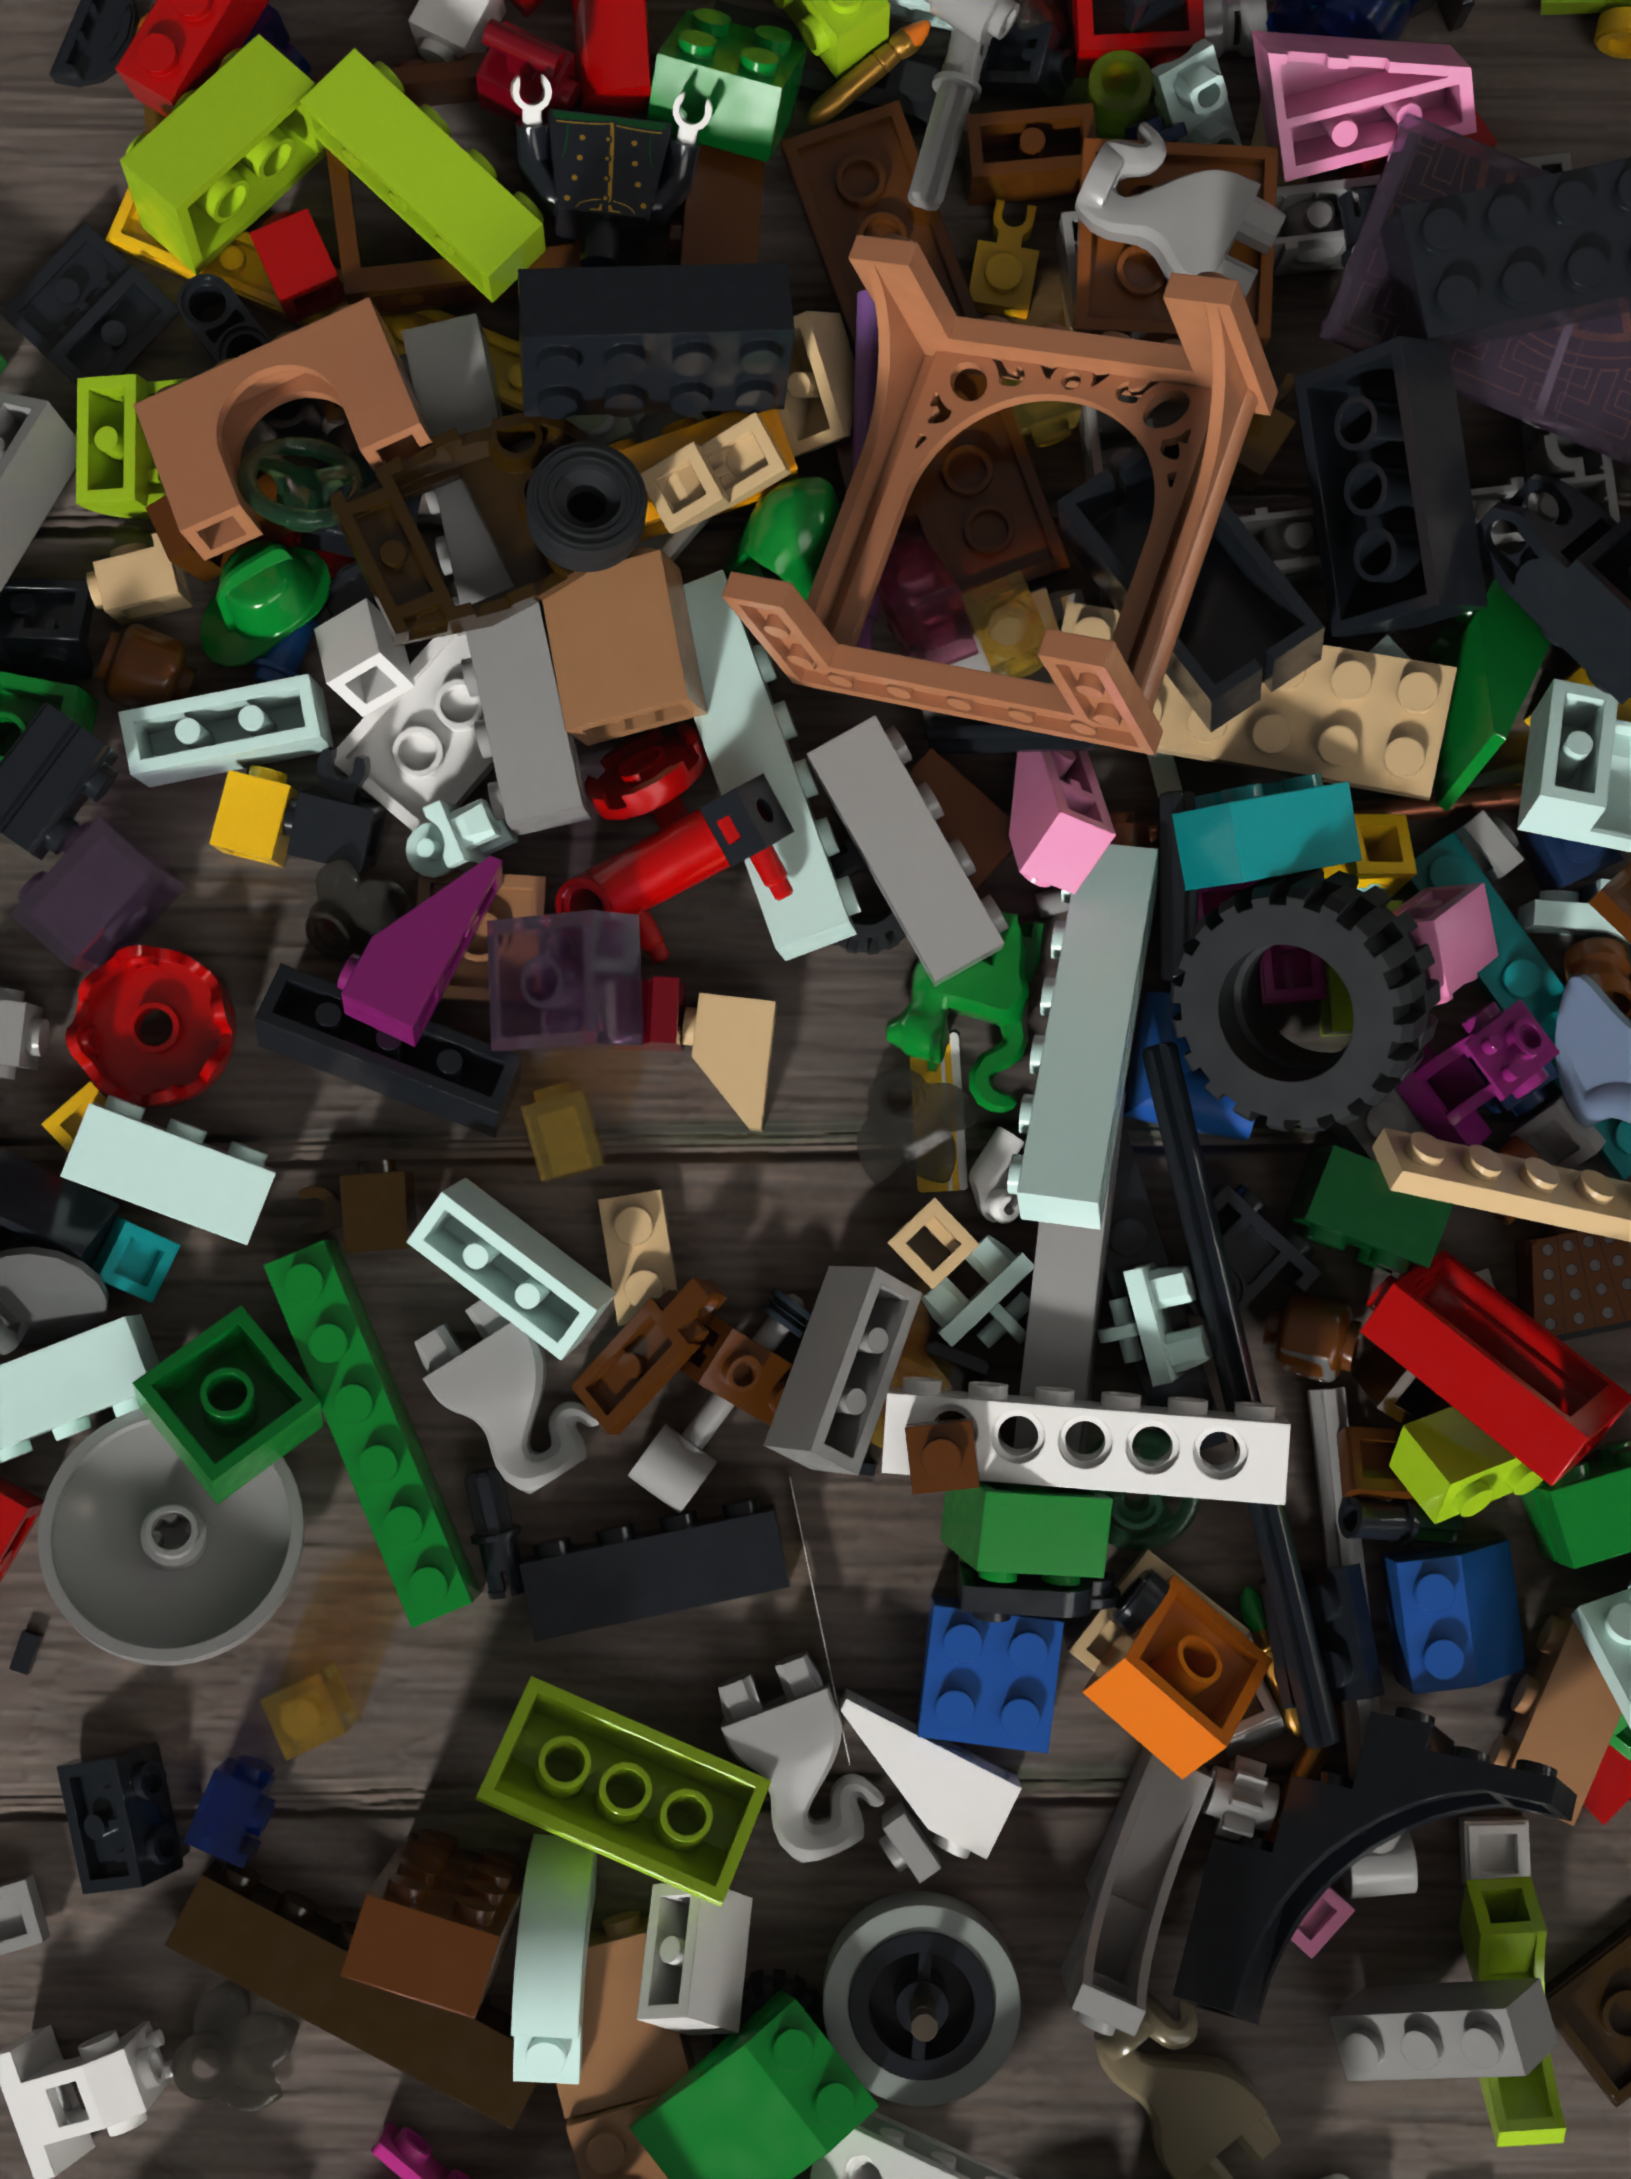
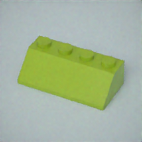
M531 1676L479 1789L476 1800L721 1907L768 1792L771 1780Z

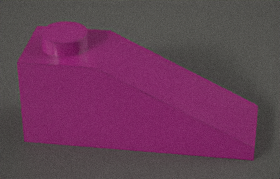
M490 855L374 935L362 956L353 953L345 963L337 983V988L342 990L341 997L344 1013L415 1047L502 886V860Z

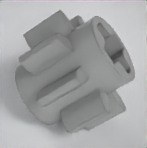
M1236 1755L1234 1761H1229L1228 1768L1217 1765L1212 1768L1210 1774L1213 1777V1781L1202 1804V1812L1214 1816V1819L1218 1820L1215 1834L1239 1841L1242 1835L1252 1838L1254 1829L1263 1832L1269 1831L1278 1808L1280 1786L1268 1781V1778L1264 1777L1267 1767L1266 1763Z

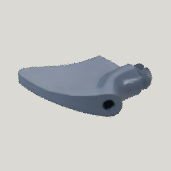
M1579 973L1569 979L1565 986L1556 1022L1555 1046L1560 1051L1556 1056L1557 1071L1560 1074L1558 1077L1564 1097L1575 1118L1585 1127H1592L1609 1118L1619 1119L1631 1124V1020L1618 1009L1592 978L1586 974Z

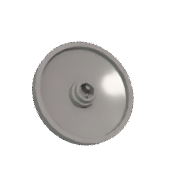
M138 1409L117 1417L87 1436L63 1462L49 1486L41 1508L38 1524V1556L42 1576L56 1606L68 1622L95 1646L114 1656L136 1663L157 1666L184 1665L213 1658L231 1650L246 1641L271 1619L282 1605L298 1574L305 1543V1517L298 1486L291 1469L283 1457L217 1505L143 1411Z

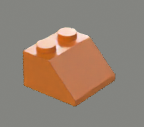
M1174 1574L1166 1580L1170 1584V1588L1156 1611L1133 1634L1127 1635L1123 1631L1106 1651L1082 1693L1183 1780L1227 1748L1273 1660Z

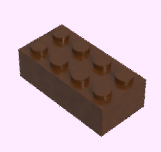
M422 1829L420 1835L409 1832L366 1893L340 1976L475 2019L508 1947L521 1906L526 1868L518 1866L520 1860L516 1856L501 1850L485 1848L481 1854L457 1847L458 1840L455 1837L438 1830Z

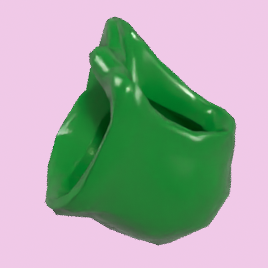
M819 476L793 478L764 494L758 500L750 517L746 520L740 534L732 545L723 569L727 579L731 572L764 577L759 565L761 564L776 573L782 580L791 582L804 600L807 601L842 506L831 483Z

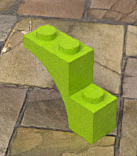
M1531 1876L1466 1880L1459 1932L1472 1981L1540 1978L1545 1993L1544 1965L1547 1928ZM1551 2053L1527 2076L1479 2078L1497 2147L1564 2143L1567 2127L1557 2091Z

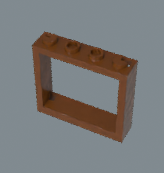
M470 53L460 57L457 61L430 64L423 60H407L390 69L401 81L405 90L403 94L417 107H421L423 104L437 106L479 101L476 73L486 54ZM326 75L316 76L317 84H318ZM576 104L574 111L578 112V107ZM326 148L344 294L347 304H354L370 297L380 316H389L427 310L518 301V279L492 303L445 258L362 268L350 170ZM576 239L575 244L546 247V251L528 269L582 267L580 265L581 240Z

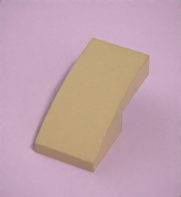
M754 412L701 446L694 441L640 475L645 484L646 491L667 531L673 534L746 500L790 475L792 472L763 418Z

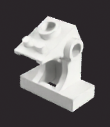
M147 2020L120 2038L116 2030L107 2031L78 2046L80 2056L64 2060L52 2026L48 2025L31 2030L0 2051V2086L34 2179L54 2178L94 2149L95 2145L90 2134L91 2132L107 2128L109 2136L113 2137L126 2133L147 2121L146 2112L171 2082L170 2077L176 2075L173 2061L168 2060L164 2062L159 2046L165 2044V2038L161 2029L153 2031L150 2021ZM74 2081H76L86 2109H81L72 2084Z

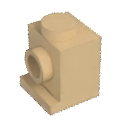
M157 533L151 534L154 543L153 547L148 548L146 544L142 543L116 547L110 551V558L92 562L94 571L86 573L88 589L95 607L98 610L104 608V611L120 625L194 607L185 571L169 561Z
M935 1197L886 1242L932 1290L980 1245Z

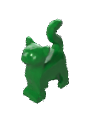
M1001 912L1008 925V929L999 933L1004 941L1002 950L936 987L933 985L922 963L918 960L912 974L910 1003L901 1014L888 1020L885 1036L886 1041L899 1047L907 1056L927 1061L928 1071L936 1072L939 1064L944 1059L946 1047L950 1042L947 1020L949 1013L968 1016L999 1026L1002 1041L978 1056L969 1072V1090L978 1105L991 1112L1005 1113L1014 1109L1018 1100L1012 1093L997 1088L994 1084V1077L997 1073L1008 1069L1022 1059L1029 1040L1026 1022L1030 994L1028 986L1040 963L1043 924L1037 922L1019 923L1018 914Z

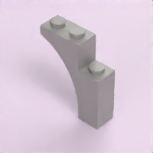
M1144 1746L1141 1749L1085 1880L1091 1899L1060 1969L1071 2009L1078 2011L1075 2016L1076 2019L1086 2027L1107 2036H1113L1115 2030L1118 2029L1135 2037L1145 2015L1151 1963L1165 1907L1188 1839L1213 1781V1777L1204 1765L1182 1780Z

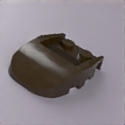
M524 412L494 418L492 419L491 427L460 435L457 429L453 428L431 437L432 445L402 461L398 456L375 469L376 482L346 500L341 490L329 496L332 515L336 523L339 524L391 631V637L395 646L494 626L542 601L587 573L563 568L548 559L534 543L526 521L527 488L531 475L545 456L561 446L575 442H591L577 426L566 419L555 420L544 416L524 417ZM462 479L514 587L474 604L469 602L455 606L404 500ZM591 493L577 494L567 504L570 514L583 522L595 521L606 511L602 500Z

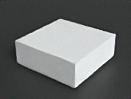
M1523 1815L1459 1817L1461 1882L1464 1885L1466 1880L1531 1876L1529 1820Z

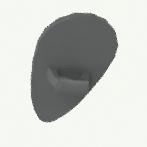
M31 1246L1 1251L0 1355L12 1352L17 1346L65 1340L98 1327L107 1314L109 1292L100 1275L83 1261L58 1250Z

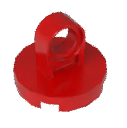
M677 724L678 734L664 737L659 727L649 729L626 740L607 753L600 760L605 772L598 779L588 775L584 782L585 794L596 813L606 820H625L651 812L660 829L688 815L689 812L679 795L686 791L702 775L709 761L697 730L688 724Z

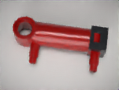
M763 773L567 880L559 888L555 897V910L558 919L567 932L577 938L587 940L600 937L613 928L627 922L641 949L646 951L652 963L658 964L667 959L670 953L664 944V937L649 909L747 858L751 859L762 882L766 887H769L776 900L780 901L793 894V887L787 878L788 873L773 844L795 831ZM594 893L600 898L603 908L596 901Z

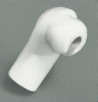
M1000 1126L997 1127L971 1168L969 1182L978 1211L988 1221L1007 1224L1014 1221L1020 1214L1017 1195L1008 1194L1007 1170L1010 1166L1012 1155L1019 1153L1024 1142Z

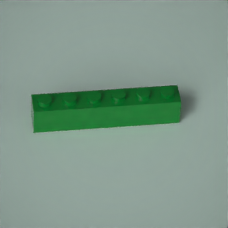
M322 1240L263 1265L317 1398L321 1401L322 1411L411 1628L471 1604L482 1591L338 1240Z

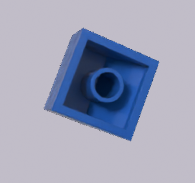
M1509 1539L1380 1553L1396 1682L1412 1694L1479 1687L1526 1669Z

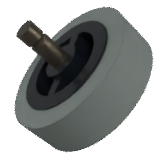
M930 1891L901 1892L870 1904L856 1914L840 1932L829 1953L824 1972V2024L831 2045L867 2090L886 2100L910 2106H934L953 2102L969 2095L984 2085L998 2071L1010 2053L1016 2039L1021 2014L1019 1985L1013 1961L1004 1940L993 1924L975 1908L964 1901L942 1893Z

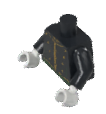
M517 74L511 82L510 92L514 102L522 108V119L516 122L520 177L538 209L547 215L553 216L555 234L562 238L581 240L580 265L582 267H618L620 244L631 246L644 245L649 227L665 225L690 194L702 146L701 142L696 139L698 130L703 129L709 123L713 113L710 99L707 98L703 119L697 123H690L684 119L681 113V105L686 91L682 92L673 104V116L679 125L678 134L671 135L672 123L552 108H549L547 121L542 118V110L548 106L551 100L552 88L546 76L541 74L543 91L540 99L534 103H525L519 94L520 76Z

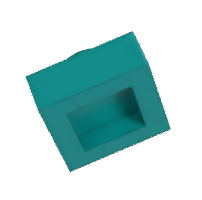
M117 1216L91 1269L100 1275L104 1283L153 1303L181 1245Z

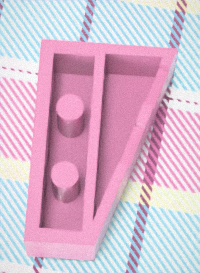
M1252 31L1267 147H1279L1278 172L1285 182L1399 153L1403 148L1407 135L1410 133L1432 143H1437L1477 132L1471 67L1451 45Z

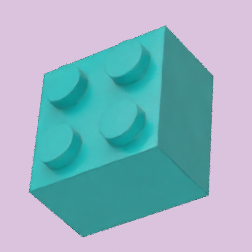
M1321 773L1193 797L1195 810L1172 814L1185 891L1244 883L1362 860L1349 781L1323 786Z

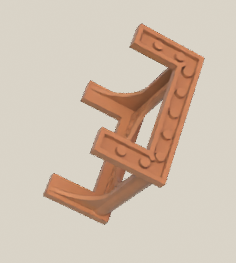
M888 234L884 238L857 235L848 259L875 303L879 347L878 373L868 432L807 601L804 600L791 582L731 572L722 594L723 599L793 684L1155 756L1163 729L1153 713V708L1253 414L1270 416L1278 395L1274 378L1239 280H1232L1216 272H1202L1198 275L1171 272L1163 299L1180 340L1168 339L1163 343L1136 340L1116 331H1106L1098 335L1075 332L1055 323H1046L1041 327L1014 324L1005 318L993 315L984 316L982 319L957 316L918 242L897 234ZM961 372L986 376L987 388L979 399L965 401L955 394L954 382ZM1002 378L1022 382L1016 386L1002 385ZM1121 395L1140 397L1135 403L1119 401ZM939 399H941L945 408L951 414L947 420L934 423L942 414L937 406ZM1039 401H1061L1081 404L1099 410L1117 420L1136 437L1148 456L1155 485L1154 510L1149 532L1111 640L1046 629L1038 656L1056 685L856 647L914 487L935 455L957 434L982 418L1009 407ZM1164 401L1189 404L1188 410L1183 417L1167 427L1152 428L1146 425L1150 413ZM1179 444L1180 451L1177 459H1170L1163 455L1166 446ZM1170 480H1174L1172 487L1170 486Z

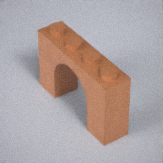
M370 297L354 304L341 306L322 319L295 331L284 332L265 345L236 358L225 359L208 371L179 384L163 387L155 395L133 404L179 531L204 561L263 535L241 475V454L244 443L253 427L274 408L289 401L303 398L324 399L343 407L358 447L374 472L375 469L398 456L402 461L432 445L431 432L391 333Z

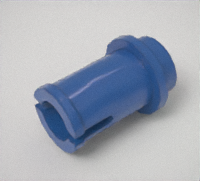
M311 619L304 626L288 635L263 655L262 658H257L253 661L252 666L257 670L253 678L254 681L259 684L298 676V670L314 633V628L318 627V623Z

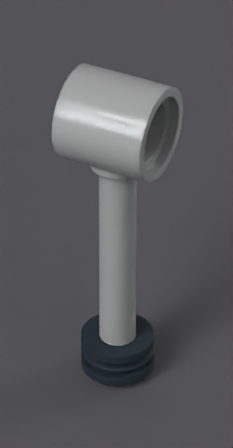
M774 1287L770 1292L775 1296L774 1299L767 1298L771 1302L769 1306L762 1303L759 1307L769 1316L752 1338L772 1352H775L789 1331L801 1338L804 1333L799 1328L801 1326L806 1327L804 1321L806 1319L809 1321L811 1316L805 1310L802 1299L795 1294L785 1295ZM712 1393L682 1434L665 1424L628 1476L680 1514L716 1465L717 1461L703 1451V1448L735 1405Z

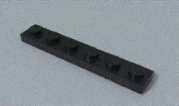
M1123 1121L1105 1280L1112 1300L1125 1296L1128 1297L1132 1317L1135 1320L1123 1271L1154 1261L1156 1268L1170 1266ZM1183 1304L1167 1307L1173 1331L1191 1328ZM1137 1335L1143 1359L1132 1363L1146 1406L1168 1407V1397H1193L1208 1400V1410L1218 1411L1203 1364L1184 1371V1375L1172 1383L1153 1387L1141 1339ZM1153 1426L1163 1456L1170 1447L1171 1438L1166 1431ZM1225 1432L1209 1434L1202 1441L1200 1451L1228 1442Z

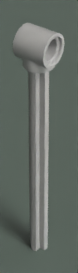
M1345 1387L1307 1390L1326 1567L1360 1563L1369 1608L1362 1538H1345L1341 1534L1338 1525L1340 1505L1345 1498H1348L1347 1496H1342L1336 1436L1344 1427H1349ZM1379 1696L1371 1699L1341 1701L1349 1779L1353 1781L1371 1711L1381 1713ZM1409 1831L1377 1847L1342 1875L1349 1899L1417 1892V1861Z

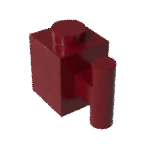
M491 18L485 27L482 37V44L490 48L476 73L480 106L516 123L519 119H522V108L512 99L510 92L512 80L517 74L520 76L519 94L521 99L525 103H534L542 95L541 74H543L551 84L552 96L548 106L542 110V118L548 121L549 108L574 111L581 92V83L576 81L574 53L505 20L501 23Z

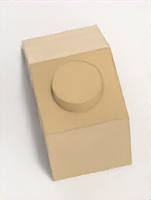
M805 311L793 316L795 333L784 409H777L794 458L851 436L855 360L840 313Z
M699 993L697 1008H685L682 1045L693 1046L692 1058L749 1130L763 1132L777 1010L776 1001Z

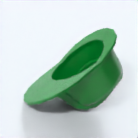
M254 541L240 547L229 556L222 567L217 593L210 599L202 616L199 636L203 651L214 663L228 668L246 666L265 655L288 635L304 626L320 612L329 597L332 580L328 565L316 552L303 547H286L272 541Z

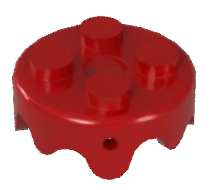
M132 945L117 950L110 960L88 974L80 983L75 1018L72 1024L67 1027L65 1033L66 1044L72 1057L84 1069L95 1086L104 1094L124 1099L139 1106L152 1108L175 1106L192 1100L206 1091L225 1071L233 1054L237 1035L236 1012L228 990L219 977L202 962L175 950L147 945ZM163 1010L172 1020V1034L165 1043L159 1046H150L142 1037V1022L151 1012Z

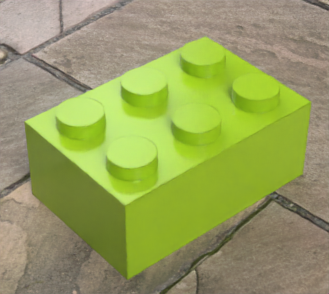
M260 34L254 37L242 49L237 48L227 54L222 60L218 71L197 90H190L183 94L174 105L172 113L151 132H143L130 143L126 154L120 159L142 228L195 275H198L237 239L242 232L250 227L326 156L325 146L308 131L300 105V100L315 86V82Z

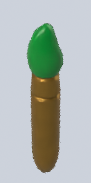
M1245 1586L1240 1595L1241 1618L1245 1626L1252 1632L1254 1644L1273 1660L1267 1622L1262 1611V1598L1253 1586ZM1273 1660L1265 1674L1268 1687L1282 1716L1285 1728L1291 1735L1301 1737L1302 1732L1296 1708L1284 1709L1282 1706L1279 1687L1274 1677Z

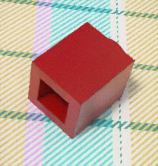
M308 208L296 213L290 211L277 213L266 219L261 228L249 232L290 325L346 301L339 276Z

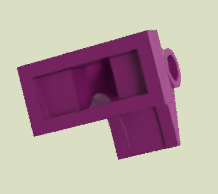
M1521 999L1503 1010H1500L1494 1001L1484 1006L1461 1024L1467 1033L1437 1053H1434L1428 1044L1422 1047L1425 1056L1416 1069L1402 1081L1396 1090L1431 1136L1439 1140L1466 1146L1481 1145L1492 1133V1130L1476 1109L1495 1096H1497L1500 1102L1511 1093L1518 1099L1549 1078V1074L1543 1067L1556 1057L1560 1051ZM1470 1056L1489 1081L1485 1082L1469 1061L1468 1058Z

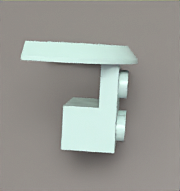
M1553 679L1531 715L1517 830L1631 852V722L1616 719L1618 701L1611 694L1602 692L1595 686Z

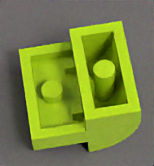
M137 374L77 378L76 504L104 515L151 520L145 507L162 498L166 493L133 404L155 395L163 387L179 384L188 379L146 381Z

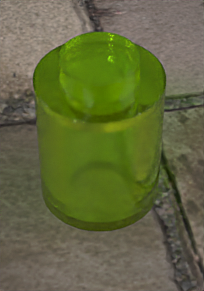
M1127 50L1108 52L1095 62L1090 71L1085 103L1094 104L1097 138L1125 140L1126 136L1123 128L1145 119L1153 77L1147 62L1134 52Z

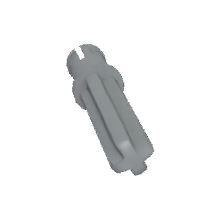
M954 27L952 28L949 48L942 70L934 75L932 81V88L937 94L908 193L910 204L923 208L926 211H936L944 200L965 126L966 115H968L970 104L978 101L981 96L980 73L991 43L990 40L987 44L981 45Z

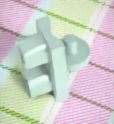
M1203 38L1195 43L1182 57L1168 63L1159 64L1149 70L1156 91L1154 104L1158 115L1164 118L1165 125L1185 122L1188 135L1176 139L1175 142L1242 145L1228 101L1224 78L1221 75L1212 43Z
M480 798L463 807L438 800L422 808L426 818L431 822L421 824L412 831L407 840L406 855L414 871L422 876L437 879L446 877L455 870L467 872L492 853L519 840L518 836L507 825L506 819L496 820L492 807L487 800Z
M986 1235L978 1242L980 1245L965 1259L986 1281L969 1300L947 1277L933 1290L929 1289L921 1297L931 1317L940 1325L936 1332L951 1347L988 1312L993 1319L976 1334L988 1349L1006 1332L1020 1345L1026 1340V1331L1020 1326L1018 1321L1029 1311L1030 1299L1021 1291L1005 1308L999 1302L1034 1269V1264L1023 1252H1018L1014 1255L1008 1247L990 1235Z
M1154 1261L1123 1271L1135 1320H1133L1127 1296L1110 1300L1109 1305L1115 1325L1097 1330L1100 1343L1119 1340L1125 1364L1143 1359L1137 1336L1139 1335L1153 1387L1172 1383L1184 1375V1371L1212 1358L1208 1335L1203 1325L1173 1331L1167 1307L1196 1300V1289L1189 1266L1156 1268Z

